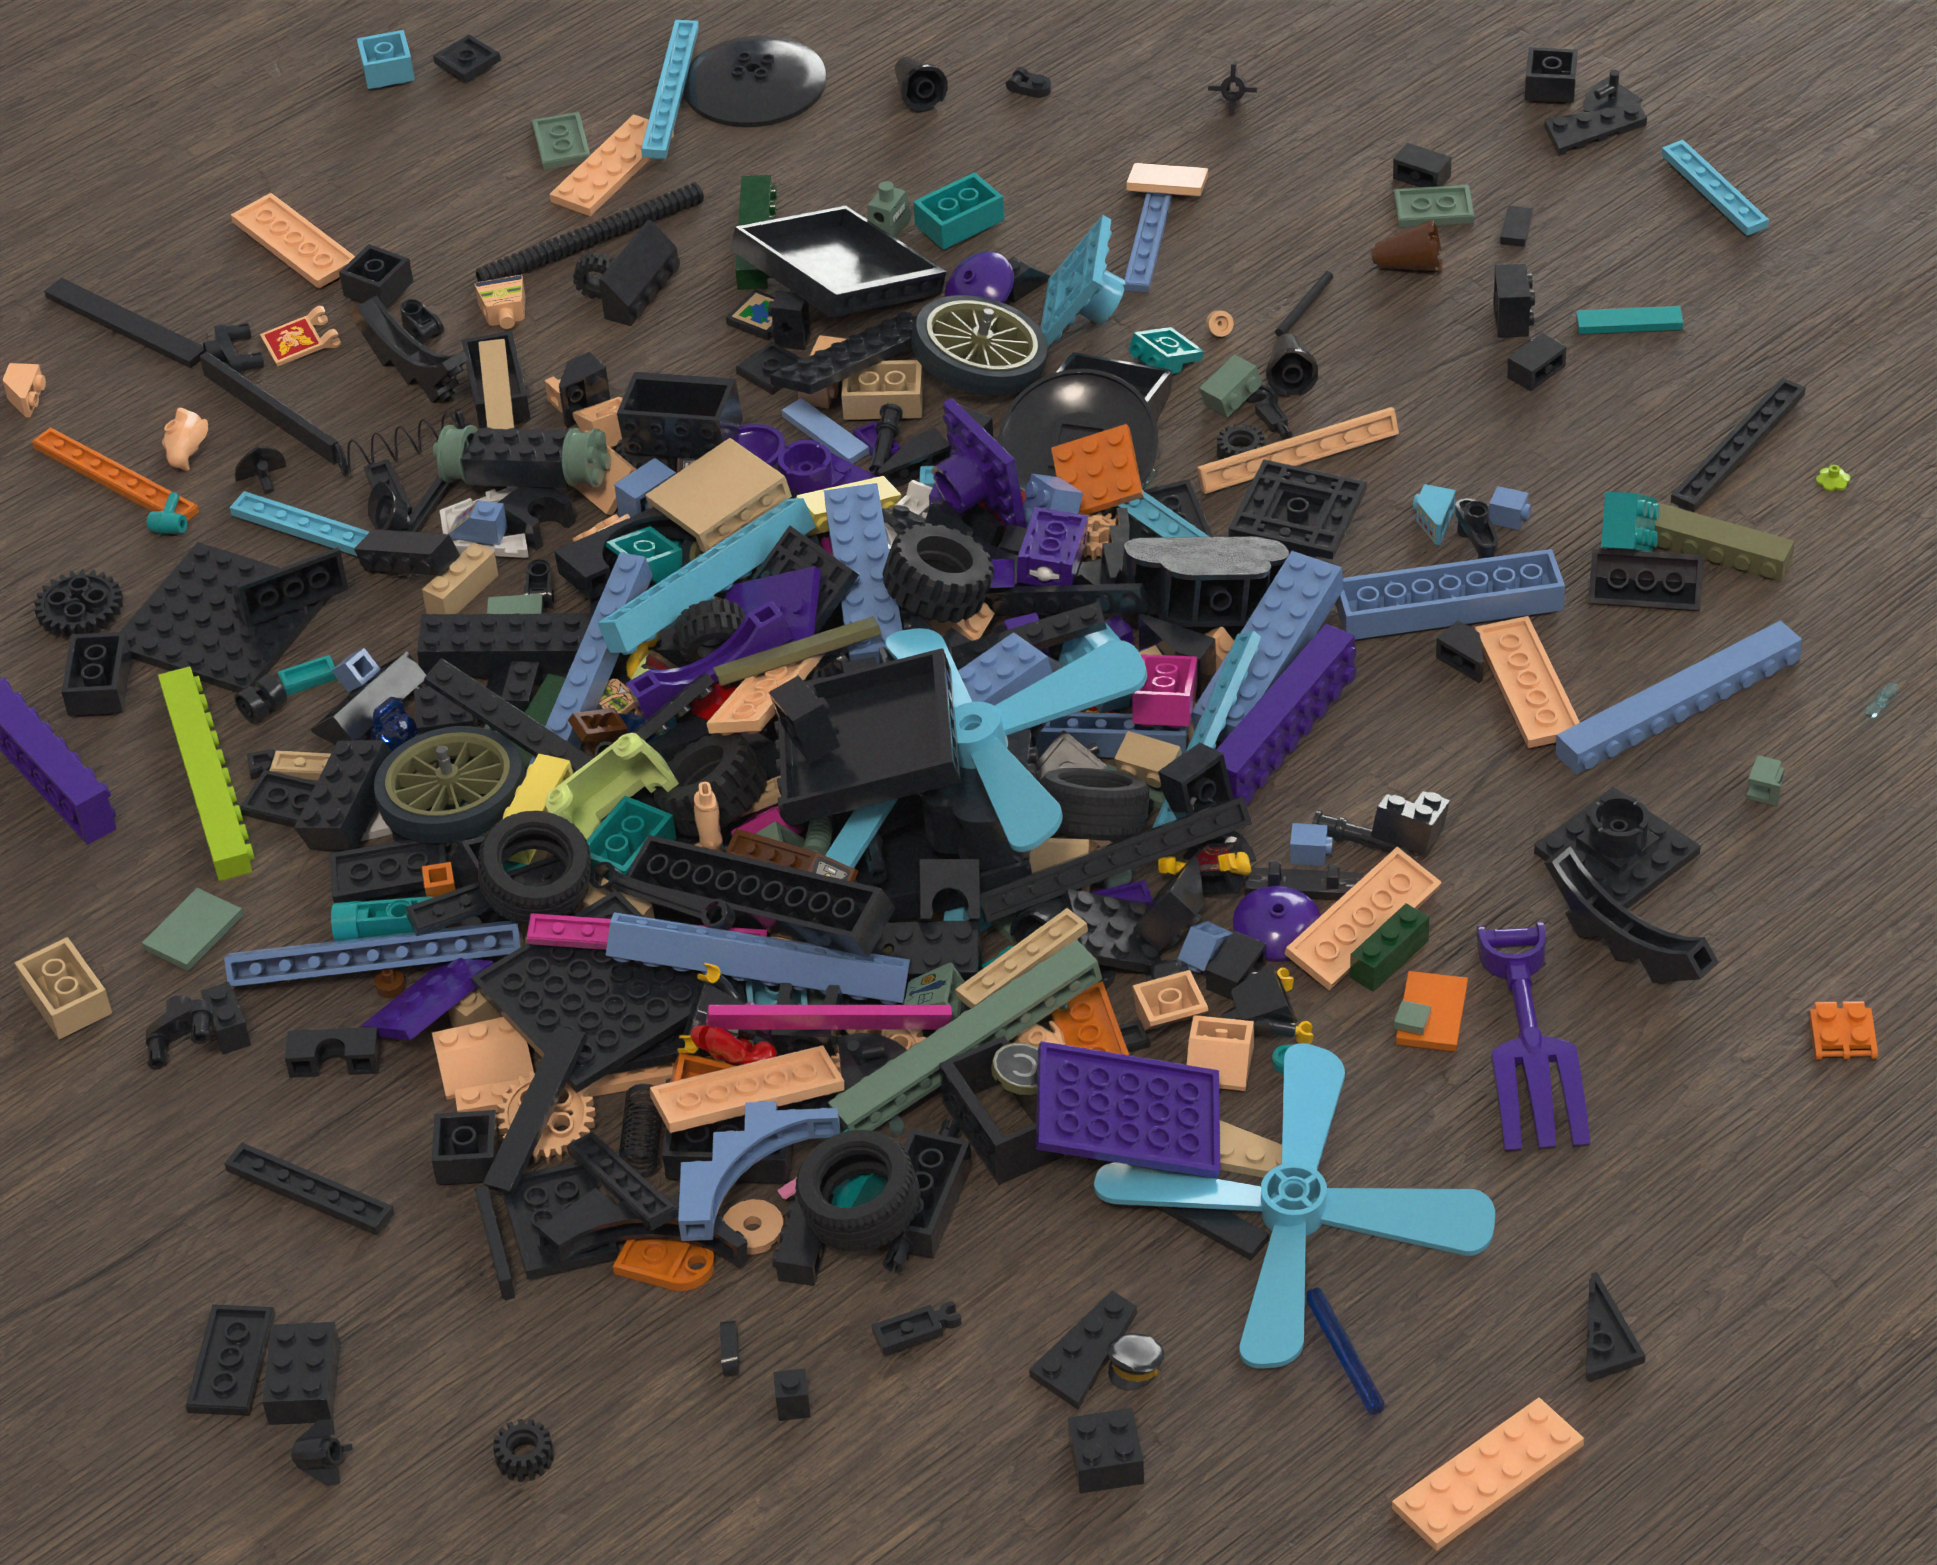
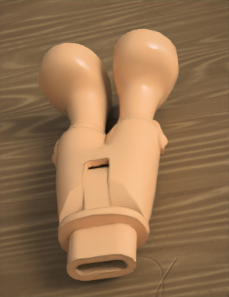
M701 782L699 784V791L694 795L695 821L700 842L694 845L723 852L721 848L723 840L720 833L718 802L715 794L711 791L710 783Z

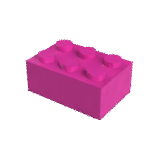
M1141 654L1147 669V680L1140 690L1132 693V724H1140L1145 727L1169 725L1172 728L1190 726L1197 691V657Z

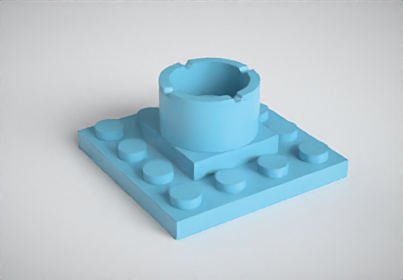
M1104 215L1100 217L1048 280L1040 328L1045 335L1048 347L1053 341L1057 342L1063 329L1066 326L1072 325L1077 314L1086 317L1098 325L1104 324L1108 317H1111L1122 298L1125 280L1106 270L1105 258L1109 252L1107 245L1112 231H1110L1111 219Z

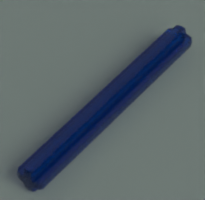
M1319 1287L1308 1290L1306 1300L1368 1413L1371 1415L1381 1413L1385 1409V1402L1324 1292Z

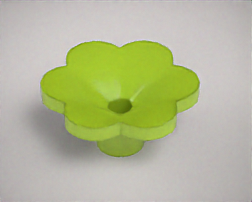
M1830 465L1829 468L1821 469L1820 475L1816 477V483L1822 485L1826 491H1834L1835 489L1839 491L1845 490L1850 482V475L1844 473L1843 469L1838 465Z

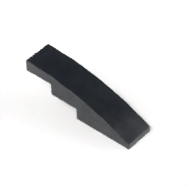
M1116 508L1115 525L1109 526L1108 543H1102L1101 567L1105 584H1121L1124 544L1129 541L1130 525L1127 508Z

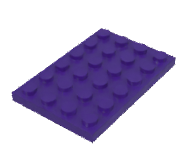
M1041 1041L1038 1046L1036 1150L1217 1178L1220 1173L1219 1070Z

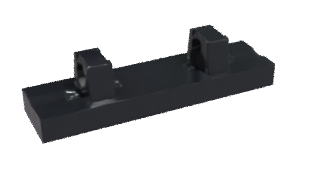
M1269 862V868L1251 867L1250 874L1245 876L1244 896L1262 887L1285 886L1296 889L1313 900L1338 901L1363 878V873L1340 872L1339 865L1328 864V871L1281 869V862Z

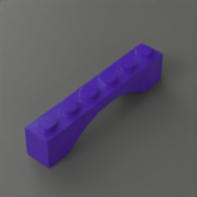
M769 601L748 613L735 633L722 646L705 658L675 669H650L630 680L626 685L635 706L647 720L704 671L716 683L718 680L713 667L781 646L793 638L783 614L772 601Z

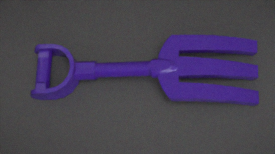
M1536 922V927L1484 930V926H1477L1476 936L1480 961L1483 967L1491 974L1507 978L1509 990L1513 994L1520 1030L1517 1039L1498 1046L1492 1051L1491 1056L1504 1152L1522 1150L1515 1065L1519 1064L1523 1066L1538 1149L1556 1148L1549 1062H1556L1566 1107L1572 1147L1590 1146L1588 1117L1576 1045L1562 1039L1543 1036L1542 1032L1538 1029L1531 994V975L1539 971L1544 964L1546 933L1543 922ZM1535 946L1530 951L1521 954H1505L1494 949Z

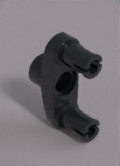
M248 322L226 326V324L214 326L215 340L203 342L204 353L212 354L239 374L249 369L264 368L261 352L239 355L235 353L231 341L251 339V329Z
M1471 498L1458 500L1455 504V515L1458 518L1457 533L1461 537L1470 539L1478 552V559L1494 557L1498 547V538L1489 518V506L1483 501Z
M180 995L169 998L166 1002V1012L146 1029L148 1066L152 1069L165 1067L167 1065L166 1053L169 1043L190 1032L193 1043L204 1044L206 1041H209L210 1021L213 1018L212 1004L205 1000H191L186 996Z

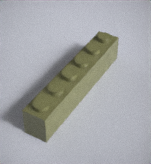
M1656 502V504L1660 505V516L1658 520H1655L1654 529L1658 533L1657 547L1682 554L1704 555V560L1782 582L1793 561L1795 541Z

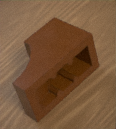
M615 708L575 712L568 719L580 740L584 741L592 754L594 753L595 746L600 741L608 740L614 743L628 730V727ZM602 745L598 749V753L603 752L610 745Z

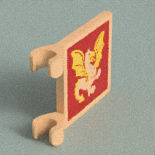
M322 306L315 307L308 315L260 334L277 367L323 348H337L341 345L337 330L330 329L320 338L313 325H324L328 322L325 309Z

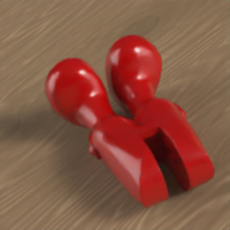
M699 1025L695 1026L691 1031V1038L694 1044L707 1051L717 1061L740 1066L776 1057V1049L771 1043L761 1041L752 1046V1043L745 1038L737 1039L728 1031L717 1026Z

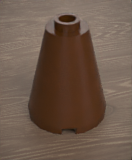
M1434 220L1427 221L1375 243V248L1371 249L1373 263H1378L1379 268L1442 271L1443 260L1438 259L1441 244Z

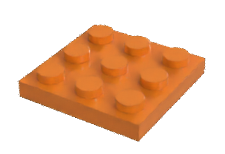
M1127 424L1051 448L1056 476L1083 492L1078 514L1089 515L1144 497L1132 436Z

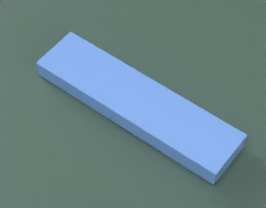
M802 398L781 410L784 419L821 445L824 444L835 456L854 464L870 454L869 446Z

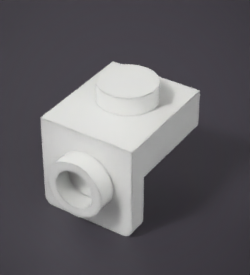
M912 480L909 482L906 496L895 505L908 507L910 511L920 516L923 512L928 513L930 508L929 494L932 487Z

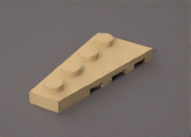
M1220 1120V1170L1264 1178L1271 1169L1282 1164L1281 1144Z

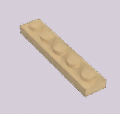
M1066 908L956 988V997L968 1007H975L989 995L1001 990L1012 980L1019 978L1033 969L1038 963L1056 954L1062 947L1068 946L1088 931L1087 923Z

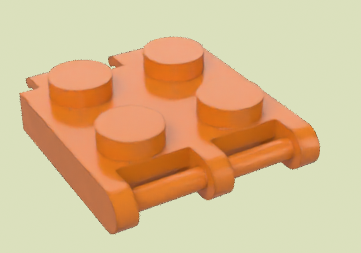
M1864 1001L1842 1002V1008H1837V1002H1815L1814 1009H1810L1809 1013L1815 1060H1822V1057H1843V1060H1850V1057L1870 1056L1871 1059H1878L1871 1008H1865ZM1822 1049H1841V1051H1822ZM1850 1049H1869V1050H1850Z

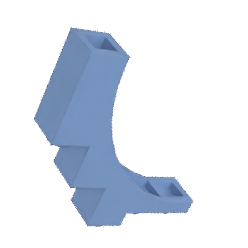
M776 1101L745 1102V1131L713 1132L712 1161L681 1162L678 1218L681 1241L713 1240L715 1219L725 1195L738 1178L752 1165L767 1155L793 1143L807 1139L830 1138L839 1134L838 1108L777 1110Z

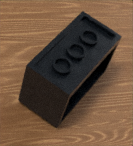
M634 372L617 411L626 454L699 459L727 439L731 438L735 441L743 421L736 379Z
M1005 1036L939 1063L942 1103L954 1121L960 1125L962 1133L970 1141L971 1146L998 1185L1064 1157V1154L1036 1150L1037 1093L1033 1095L1013 1093L1033 1122V1125L1003 1137L975 1096L977 1093L1001 1084L998 1079L996 1081L992 1076L991 1066L996 1051L1010 1044Z

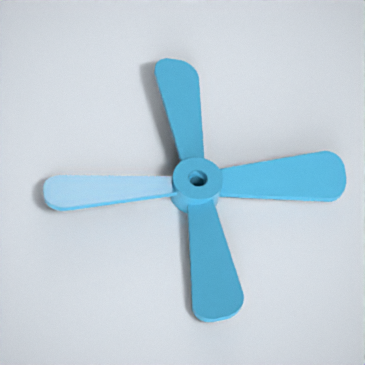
M922 628L895 632L886 639L888 652L895 660L940 648L944 649L952 674L959 766L977 770L1010 847L1018 852L1030 851L1049 839L1060 827L1063 815L1059 803L1007 749L1008 739L1006 735L1135 693L1144 686L1147 680L1146 665L1138 650L1126 641L1114 640L1101 645L993 706L986 702H972L944 639L937 632Z
M1305 1043L1292 1045L1286 1050L1284 1055L1282 1164L1274 1167L1265 1175L1261 1187L1117 1162L1101 1167L1094 1181L1096 1195L1101 1200L1112 1204L1261 1211V1218L1267 1228L1272 1231L1239 1347L1241 1360L1252 1368H1276L1287 1365L1294 1361L1303 1349L1306 1236L1317 1231L1322 1224L1464 1256H1473L1483 1252L1490 1245L1494 1234V1205L1486 1194L1475 1189L1327 1188L1325 1179L1317 1170L1345 1080V1069L1341 1060L1332 1052Z

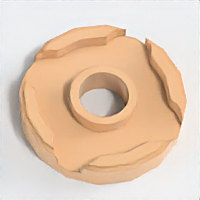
M751 1199L741 1201L732 1206L723 1217L725 1223L730 1228L741 1232L746 1238L748 1244L747 1254L754 1255L766 1252L772 1248L771 1245L775 1244L776 1241L777 1243L780 1241V1232L784 1225L782 1214L775 1205L765 1200ZM750 1224L760 1225V1228L750 1231L745 1229Z

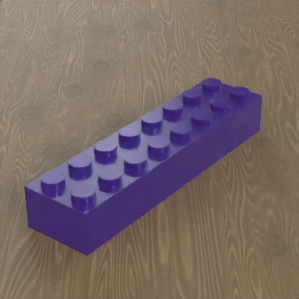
M1325 624L1216 749L1224 754L1233 798L1243 796L1246 805L1249 804L1253 794L1259 787H1263L1266 784L1269 775L1274 769L1277 770L1281 766L1286 755L1295 750L1298 741L1303 735H1307L1310 732L1314 722L1324 716L1333 700L1336 701L1343 688L1353 682L1356 676L1354 659L1357 653L1355 635Z
M5 677L0 678V752L86 845L116 830L114 821L116 812L109 803L108 798L111 797V794L104 782L99 783L91 768H85L82 765L77 753L68 750L65 741L60 736L56 737L50 725L46 721L42 722L36 710L26 705L19 692H13Z

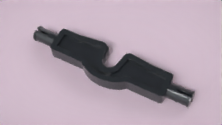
M1262 384L1246 401L1248 403L1258 402L1255 405L1256 415L1267 425L1271 432L1278 431L1283 440L1291 438L1292 432L1288 428V419L1278 406V397L1275 391L1269 386Z

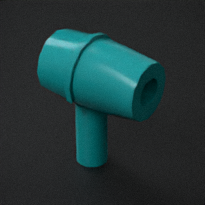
M171 492L169 494L163 511H152L149 513L147 528L150 532L166 535L182 534L186 531V516L174 513L180 498L177 493Z

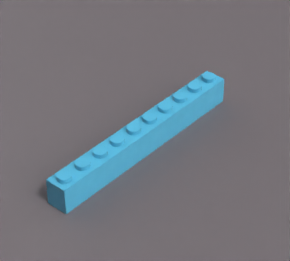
M794 498L784 500L599 621L597 624L609 652L622 653L623 655L635 652L639 644L653 640L658 636L657 632L674 626L677 623V617L681 615L684 609H688L690 605L698 604L701 601H710L715 598L714 594L731 588L735 580L751 575V570L761 566L789 525L807 537V533L815 528V524L805 499Z

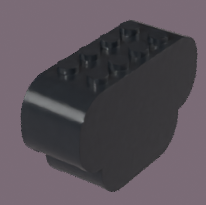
M1264 537L1137 538L1129 540L1124 544L1121 584L1143 583L1149 608L1144 614H1156L1163 621L1182 627L1245 626L1288 558L1289 551L1282 543Z
M1029 728L1006 735L1008 739L1007 749L1040 783L1041 772L1036 771L1035 764H1038V749L1032 746ZM960 767L961 783L941 787L939 795L934 799L926 800L921 798L926 839L931 849L944 854H959V859H979V870H991L1015 864L1022 857L1023 859L1026 858L1028 851L1018 852L1010 847L976 769Z

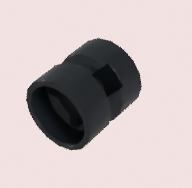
M268 673L253 682V687L247 686L234 696L238 710L252 724L258 723L269 715V711H276L285 705L288 700L280 682Z

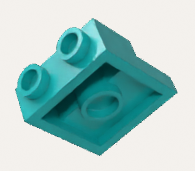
M1171 327L1134 332L1128 350L1131 356L1137 358L1140 362L1146 363L1148 366L1170 369L1172 374L1180 373L1183 364L1202 361L1204 355L1202 349Z

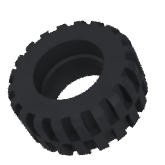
M913 525L904 529L895 537L883 569V582L892 599L895 598L900 607L909 609V613L915 616L918 614L923 616V619L929 621L934 619L939 623H946L947 621L956 623L962 619L965 621L977 614L984 604L994 577V566L988 552H985L984 547L980 543L974 542V538L968 534L966 536L961 534V531L953 528L951 530L944 525Z
M713 733L709 737L706 735L700 738L699 741L687 745L686 749L681 752L679 751L670 762H667L679 784L669 792L661 786H655L654 799L662 811L673 815L676 831L687 836L699 837L694 813V795L699 791V784L701 782L710 783L711 791L715 794L719 807L721 830L726 828L732 821L735 822L741 818V815L745 811L748 812L753 807L752 804L761 797V791L766 786L767 771L747 740L740 734L721 735V733Z

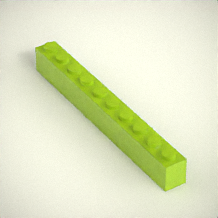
M190 666L159 674L162 693L218 880L222 881L252 873L250 861L255 860L251 843L245 844V841L249 840L245 824L239 825L238 823L243 821L239 805L233 806V803L237 802L233 786L227 787V784H231L228 768L221 767L226 765L222 749L216 750L215 748L219 747L220 744L216 730L210 731V729L214 728L211 713L204 712L209 710L205 694L199 695L200 692H203L199 676H193Z

